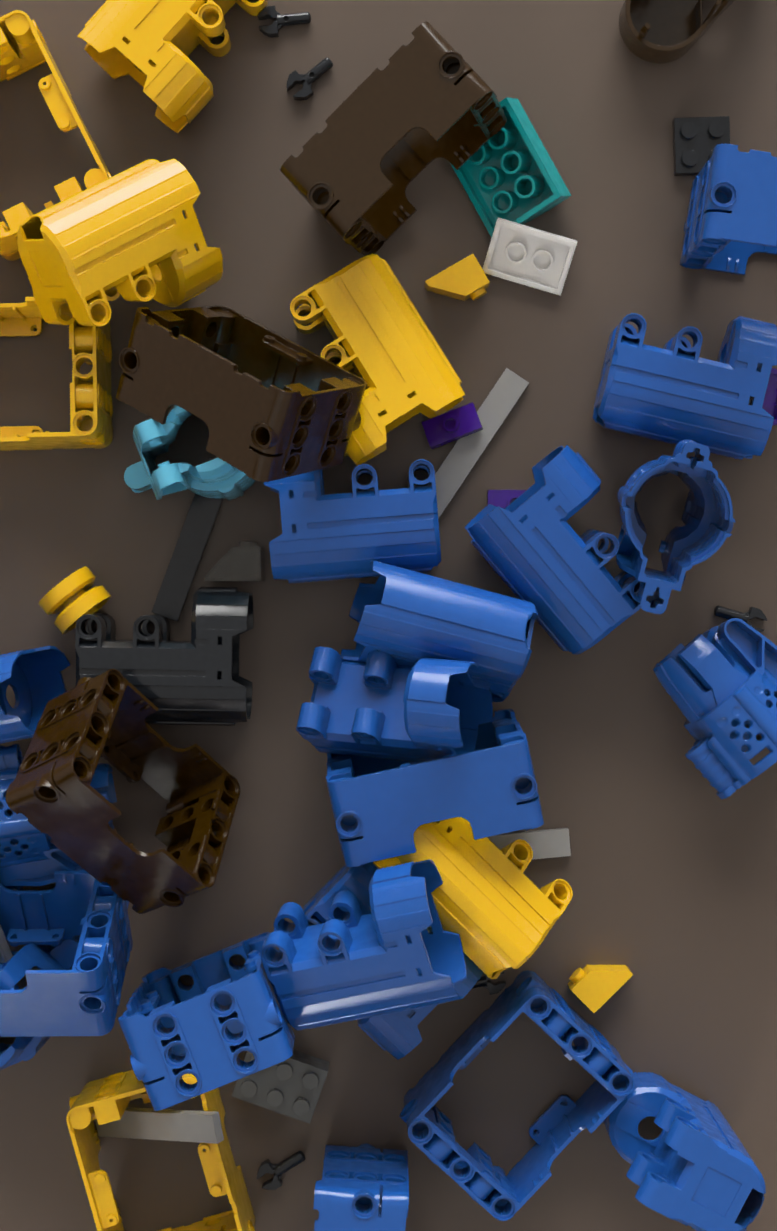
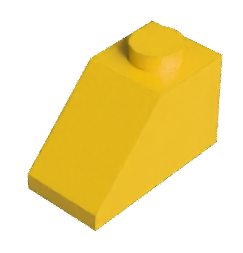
M473 253L427 279L424 286L429 292L462 301L469 298L474 301L487 293L485 289L488 288L490 281Z
M586 965L583 969L580 967L572 973L568 986L595 1013L633 976V973L626 965Z

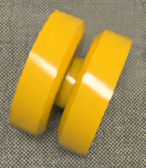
M87 566L78 569L58 583L38 603L47 615L60 612L54 624L62 634L75 629L76 623L81 616L96 614L112 597L104 586H95L88 590L94 584L96 576Z

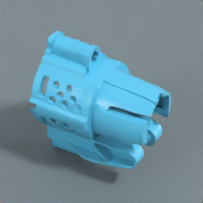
M177 405L168 414L165 424L149 419L134 426L133 439L142 461L127 467L124 473V481L135 493L153 489L156 500H160L164 495L188 489L203 497L226 498L231 501V499H236L239 496L242 497L244 491L256 481L220 458L210 460L196 467L186 462L170 464L169 460L156 466L154 461L156 456L168 452V447L175 441L180 426L192 414Z

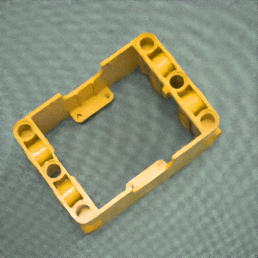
M12 11L0 17V82L6 79L9 81L47 62L52 74L40 79L38 83L39 89L59 129L67 132L79 127L100 168L90 169L85 174L84 183L86 188L88 189L112 177L77 110L71 93L34 19L31 20L27 13L23 11ZM75 177L54 186L61 201L84 191ZM52 201L44 204L46 209L55 205ZM23 202L2 212L8 225L4 221L0 222V255L9 261L21 258L17 244L18 229L27 218L34 215Z
M25 297L26 302L0 303V337L38 336L41 334L42 320L44 319L34 297ZM75 319L72 324H69V349H72L73 361L72 383H70V432H43L39 426L0 427V451L101 449L110 445L113 439L110 322L101 327L83 326ZM83 363L93 365L91 372L88 374L80 373V367Z
M133 1070L115 1073L108 1077L91 1081L83 1087L79 1095L69 1099L70 1110L67 1114L66 1122L97 1231L125 1230L108 1174L105 1170H100L98 1154L101 1146L93 1120L97 1119L98 1125L117 1121L122 1118L131 1100L142 1098L144 1104L151 1102L144 1082L137 1079ZM188 1073L182 1076L183 1081L187 1084H195L197 1082L196 1077ZM216 1088L200 1096L204 1111L219 1112L224 1140L218 1144L199 1143L198 1153L210 1194L213 1197L227 1194L233 1210L204 1217L202 1221L188 1226L173 1229L169 1227L158 1231H255V1215L241 1166H236L224 1124L225 1109L219 1088Z

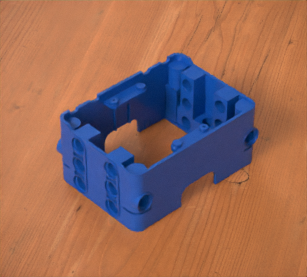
M718 144L714 147L710 159L692 182L687 220L684 224V240L680 266L745 275L750 255L754 253L777 255V157H773L771 152L750 149L746 153L738 151V145Z
M513 709L494 711L493 722L479 725L475 751L455 756L454 754H447L441 759L422 763L327 753V787L347 867H357L369 862L416 853L414 844L415 830L423 824L455 817L465 818L470 822L474 840L518 830L534 829L544 824L527 737L520 727Z
M55 871L56 886L51 890L14 891L5 888L0 882V925L10 946L16 947L31 943L35 945L59 946L62 944V940H73L75 935H81L72 970H26L27 986L19 990H15V988L0 990V1037L103 1036L113 1029L117 1009L120 1004L130 951L133 948V939L128 915L129 901H124L113 892L109 884L106 882L100 883L87 871Z
M270 932L259 934L171 970L161 967L142 977L143 983L132 993L131 998H129L126 1004L127 1010L118 1018V1021L132 1054L130 1055L133 1071L137 1079L144 1082L154 1111L166 1109L279 1064L293 1055L295 1035L291 1025L288 1024L283 1016L260 956L261 949ZM240 954L244 957L245 963L239 966L235 965L231 961V956ZM190 975L194 980V984L190 986L182 984L180 976ZM242 1051H249L254 1055V1060L244 1062L238 1054ZM188 1073L196 1077L197 1082L195 1084H187L183 1081L182 1076Z
M527 970L521 972L515 978V981L500 994L487 1010L485 1009L440 1057V1060L405 1094L403 1100L404 1108L399 1117L407 1124L409 1139L434 1164L439 1166L494 1218L499 1221H507L552 1176L550 1171L551 1164L563 1149L582 1130L587 1128L592 1134L634 1089L633 1070L624 1063L616 1048L593 1025L581 1017L540 976L533 971ZM524 1012L562 1047L561 1050L565 1057L570 1061L572 1059L576 1060L596 1081L576 1102L567 1095L559 1096L529 1128V1135L537 1143L506 1176L503 1168L493 1166L491 1157L475 1142L467 1151L455 1141L451 1120L434 1105L454 1085L453 1077L457 1070L466 1068L491 1041L494 1042L501 1036L511 1023Z
M367 1143L361 1144L358 1147L326 1145L322 1180H318L315 1183L313 1209L319 1211V1218L315 1220L314 1231H405L409 1208L408 1150L383 1149V1152H380V1148H375Z

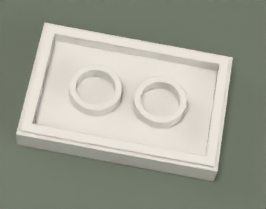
M498 217L483 265V271L485 274L561 296L578 241Z

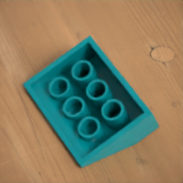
M506 97L499 102L507 118L503 128L491 137L461 168L457 170L452 165L491 238L498 217L524 225L571 196L520 101L516 98Z

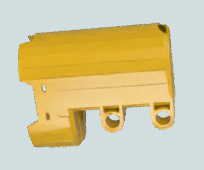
M107 0L85 24V28L77 37L87 42L84 50L114 80L129 74L144 88L143 92L157 105L155 117L171 130L179 133L188 123L192 122L214 97L211 81L188 56L199 44L215 57H222L228 54L231 49V41L225 28L224 15L237 3L248 14L258 16L267 7L268 2L267 0H259L256 3H251L248 0ZM214 37H224V40L221 44L216 45L211 43V40Z
M155 159L145 160L30 216L19 226L17 237L19 254L32 286L34 299L45 322L52 325H69L76 319L83 326L101 327L105 326L111 319L112 312L108 301L116 300L120 294L126 301L147 302L154 299L165 306L177 307L206 291V288L221 279L223 274L221 250L217 247H207L193 208V204L201 193L190 173L176 159L163 162Z
M370 254L352 262L335 274L297 295L292 300L290 311L296 329L299 332L311 334L326 325L334 338L333 342L323 348L321 357L330 362L333 360L341 361L337 366L350 373L355 372L358 377L367 382L359 408L361 424L358 429L352 431L345 456L348 455L356 466L387 450L386 434L412 417L421 413L431 419L446 413L464 400L463 396H465V393L460 385L462 383L461 379L387 261L381 259L377 254Z
M462 817L419 826L414 832L416 853L373 862L380 869L413 861L419 862L431 859L435 863L443 881L442 885L431 892L442 928L445 931L460 935L463 952L490 979H497L500 973L508 968H520L541 945L555 922L565 911L573 896L571 886L564 879H556L539 889L523 873L533 858V851L528 842L518 839L500 850L488 837L474 840L470 822Z

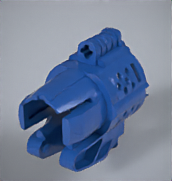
M684 439L676 444L672 456L662 455L658 460L649 461L639 467L629 477L625 486H622L617 493L623 524L618 537L619 550L616 554V563L620 569L633 575L637 581H641L638 590L640 607L642 610L654 614H663L665 612L671 590L681 591L686 578V571L690 570L693 565L699 564L715 554L726 538L732 535L730 532L732 531L733 524L736 523L733 518L730 494L718 477V471L713 468L712 462L709 461L710 449L690 439ZM694 451L695 456L688 458L687 453ZM670 472L678 476L690 491L681 518L685 525L674 527L665 538V541L661 540L658 552H661L663 571L646 567L648 558L642 550L647 533L645 525L640 518L637 509L638 503L635 501V497L651 479L667 475Z
M731 618L721 623L720 626L712 627L703 634L697 635L685 647L680 643L659 664L657 663L654 666L653 671L657 679L687 719L684 727L696 740L694 746L685 754V757L692 761L695 765L694 767L717 790L716 795L720 799L728 798L736 790L777 762V646L742 619ZM758 734L762 736L759 740L756 739ZM767 748L770 753L753 765L749 761Z
M12 744V746L6 747L0 746V882L5 888L14 891H23V886H43L54 883L55 871H85L50 842L51 837L48 834L41 833L30 824L25 815L22 813L16 814L13 811L12 813L8 812L11 809L6 802V792L9 785L16 778L19 767L24 759L19 744ZM98 763L90 786L110 803H115L117 798L112 767L108 763ZM111 820V821H109L108 823H109V826H110L112 829H114V826H113V823H112V820Z
M75 935L73 940H62V944L59 946L35 945L31 943L19 951H11L13 957L6 963H0V990H11V988L18 990L20 987L17 983L25 976L26 970H31L34 966L40 970H72L81 935ZM51 1036L16 1037L13 1044L0 1043V1070L22 1060H30Z

